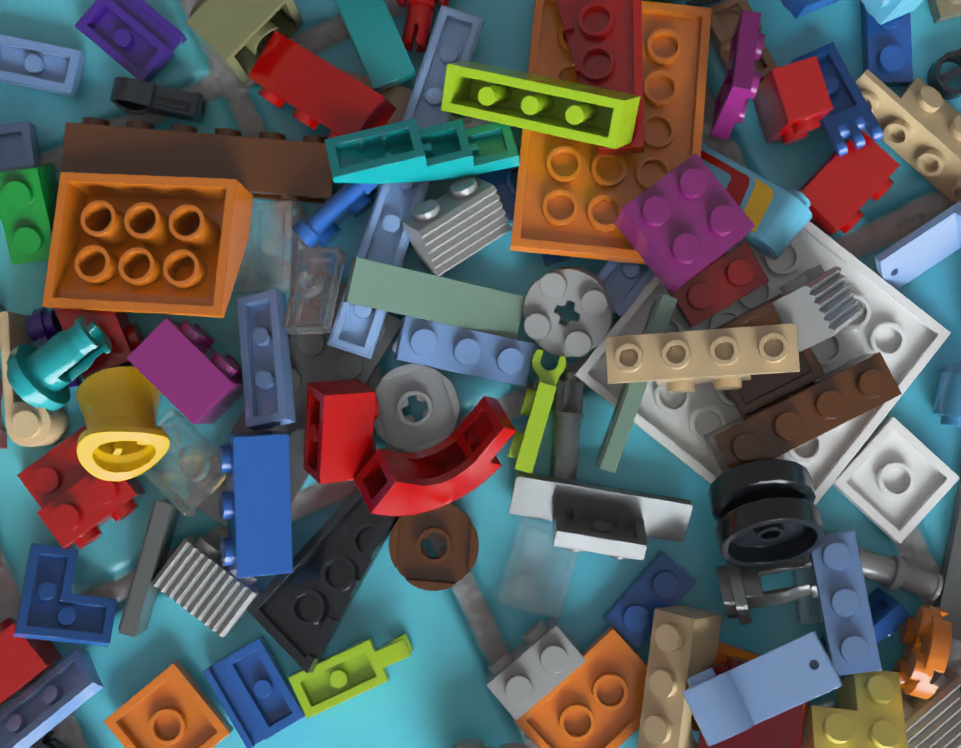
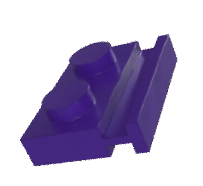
M96 0L74 25L137 80L151 82L174 56L173 52L181 43L184 44L187 41V38L181 31L144 0Z

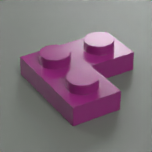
M743 10L731 36L726 75L714 103L710 132L712 137L728 139L734 124H742L748 98L754 99L756 96L761 73L754 70L755 61H759L765 43V34L759 33L761 13Z

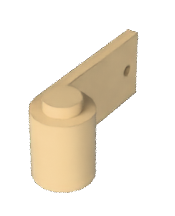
M2 311L0 312V350L7 434L13 442L20 446L37 447L57 444L65 438L69 431L70 421L67 412L63 407L52 411L43 407L36 408L29 405L14 391L7 378V360L10 352L20 344L30 346V337L25 325V319L28 315Z

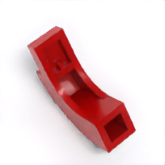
M483 396L459 427L442 442L428 449L411 453L378 448L354 478V481L371 514L407 516L428 512L463 497L494 474L502 465L496 454L517 430L498 400Z

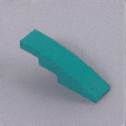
M334 0L374 91L379 93L416 77V71L384 0Z
M413 118L324 139L334 183L389 184L425 182L478 175L520 166L519 154L510 126L496 122L465 129L463 119H458L418 129L416 119Z

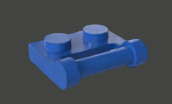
M346 183L305 221L300 218L291 228L312 250L318 245L322 248L328 246L340 235L342 229L339 226L351 215L358 218L372 206L375 201L372 196L377 192V184Z

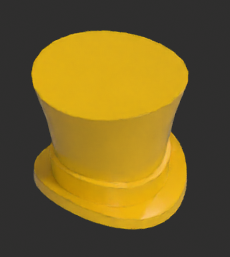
M119 366L98 371L86 378L77 388V402L87 430L83 431L77 440V456L82 466L91 475L105 481H124L146 472L165 455L170 446L168 433L162 430V426H157L161 392L136 367Z

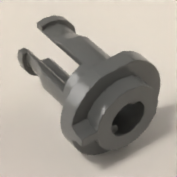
M809 554L795 561L775 566L748 567L735 565L726 561L727 565L716 566L726 615L728 618H739L740 625L752 624L751 609L790 603L803 596L811 595L812 598L818 597L815 582L763 592L760 576L811 567Z

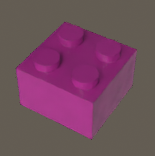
M696 153L625 205L614 223L670 294L674 293L742 241L755 227L754 223Z
M165 318L127 357L192 424L215 423L243 394L241 365L229 354L224 356L220 352H216L211 347L215 342L214 338L197 323L192 325L187 320L178 322Z

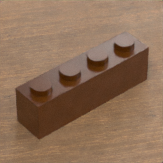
M880 352L861 355L826 373L824 376L703 436L722 473L742 464L774 459L902 393Z

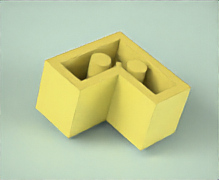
M882 670L847 675L842 681L843 686L837 688L838 708L811 705L808 709L802 748H908L899 672Z

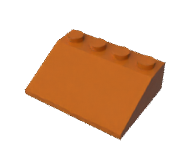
M60 172L42 306L60 309L224 318L249 240L253 195L237 179Z

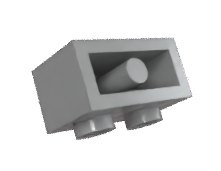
M553 616L545 623L542 620L535 623L523 634L522 639L524 641L512 652H509L508 649L504 650L487 666L489 671L486 673V686L515 720H518L586 661L580 647Z

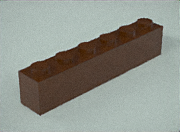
M83 117L82 123L66 122L61 172L237 179L253 195V199L324 204L337 192L338 183H334L325 146L324 139L328 138L323 136L306 135L303 136V141L286 140V136L281 133L259 132V138L243 137L242 132L229 128H216L214 134L198 133L197 128L182 124H173L170 130L154 129V125L142 121H127L126 127L110 126L109 121L95 117Z

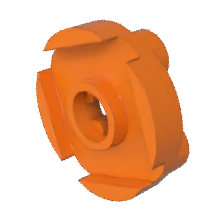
M924 604L918 608L914 618L909 616L900 625L898 638L900 642L905 644L901 659L896 661L893 672H899L900 685L905 694L929 699L938 688L937 685L930 684L934 671L945 672L952 642V623L942 619V617L949 614L945 609Z

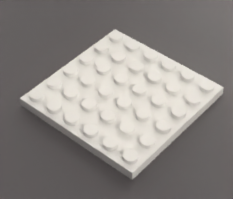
M809 221L777 260L766 257L747 242L770 281L690 329L675 306L666 333L714 329L780 293L783 296L779 287L820 264L824 271L835 266L842 268L840 274L846 276L845 282L850 284L849 290L855 292L853 298L859 299L858 306L864 308L863 313L834 336L812 346L811 349L825 374L861 355L880 352L902 394L774 458L795 461L807 468L816 495L813 504L816 505L951 332ZM745 238L738 244H736L733 248H731L729 251H727L725 254H723L721 257L725 256L726 254L745 244L747 242ZM654 275L623 316L617 320L604 340L594 349L575 374L581 382H584L586 386L614 408L624 383L608 384L605 340L613 336L642 334L654 299L662 294L670 296L666 287L656 275ZM649 381L633 423L711 484L722 474V471L703 435L741 417V414L728 390H714L713 383L695 384V391L668 393L667 386H659L656 381Z

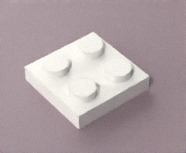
M887 417L867 439L832 485L891 540L901 544L960 477L896 418Z

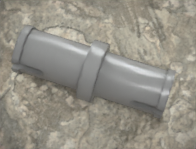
M858 546L865 578L880 582L884 589L893 592L901 589L927 598L929 601L936 600L940 595L943 587L942 575L909 565L905 558L896 555L888 558Z

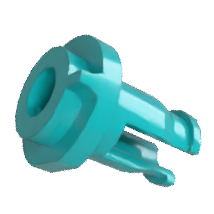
M79 316L74 320L75 324L72 327L58 332L38 349L26 344H20L10 352L7 360V378L21 399L36 408L43 407L52 411L60 409L69 402L70 389L68 384L86 371L103 352L107 354L112 350L109 337L97 322L93 320L86 327L84 318Z

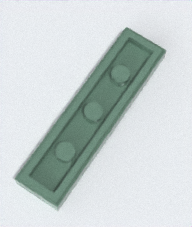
M353 257L343 302L517 340L526 297L364 258Z
M665 294L655 298L642 334L666 333L678 299ZM648 382L623 384L595 461L596 467L615 474Z

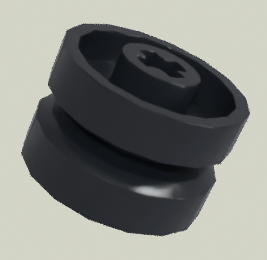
M781 459L753 461L736 466L720 474L710 484L708 496L712 515L718 523L716 536L719 551L726 561L748 567L775 566L804 557L822 545L826 533L821 514L817 506L813 504L816 495L812 479L807 468L799 463Z

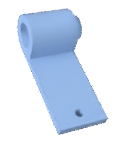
M961 200L874 257L878 275L898 290L958 249H961Z
M813 631L716 676L712 667L687 679L690 689L682 693L709 747L731 738L762 721L843 686L816 632Z

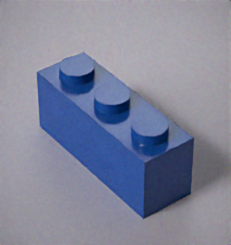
M281 431L224 434L225 445H219L217 452L219 472L226 473V491L219 493L220 517L222 520L227 519V537L221 538L220 541L222 565L228 566V570L236 578L293 573L289 434Z

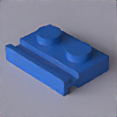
M263 635L203 671L246 748L254 747L257 743L268 739L305 716L291 683Z

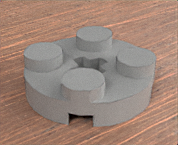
M569 266L550 271L538 279L526 295L523 307L526 334L534 339L536 344L542 349L556 356L582 357L604 340L613 324L614 307L613 302L610 301L609 294L605 290L606 286L598 276L583 268ZM568 301H572L575 303L574 311L580 314L579 320L571 319L569 323H566L561 319L562 315L557 311L558 305L565 306Z
M420 364L399 366L388 372L375 389L379 402V415L374 420V428L378 435L394 448L409 453L428 449L445 440L456 427L460 412L457 392L450 380L434 368ZM415 395L419 402L426 401L428 404V409L422 412L423 419L415 422L412 415L405 416L403 413V408L409 405L408 398Z

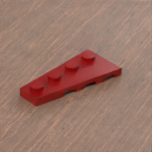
M556 0L578 83L640 96L632 142L617 149L596 145L598 155L644 153L642 0Z

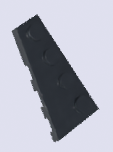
M358 488L292 559L293 573L278 574L246 609L306 673H313L399 517L371 514Z

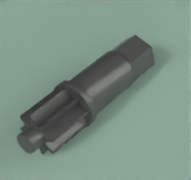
M565 372V381L558 380L556 404L555 411H553L555 419L550 477L566 480H576L581 418H584V414H582L584 382H578V378L575 376L576 373Z

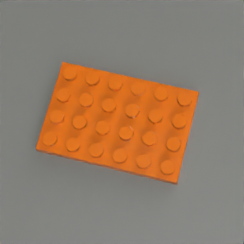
M535 0L528 73L578 83L556 0ZM642 0L644 153L598 155L595 144L522 128L519 153L520 166H518L510 244L511 251L647 265L614 223L625 205L696 153L701 159L712 8Z

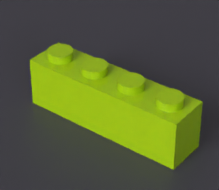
M473 61L447 63L441 110L617 149L632 142L640 96Z

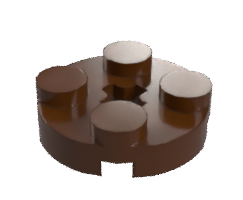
M453 503L428 512L401 516L394 524L389 539L390 558L395 568L397 567L399 573L411 585L428 591L445 590L462 580L474 567L479 550L478 534L471 518L465 511ZM431 532L439 533L440 540L447 541V549L439 550L438 557L429 556V549L421 545L422 539H429Z

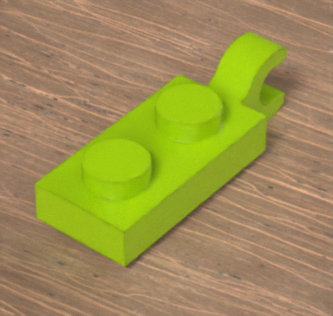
M540 349L534 353L531 361L532 369L538 376V383L535 390L527 388L520 414L528 416L523 433L517 431L514 433L507 456L515 459L514 469L532 474L558 379L566 367V357L559 356L556 368L551 371L545 370L540 363L543 355V350Z
M406 633L388 641L379 648L376 647L371 636L320 660L313 673H306L303 669L292 673L288 679L308 719L389 681L390 675L386 667L411 656V651L414 649Z

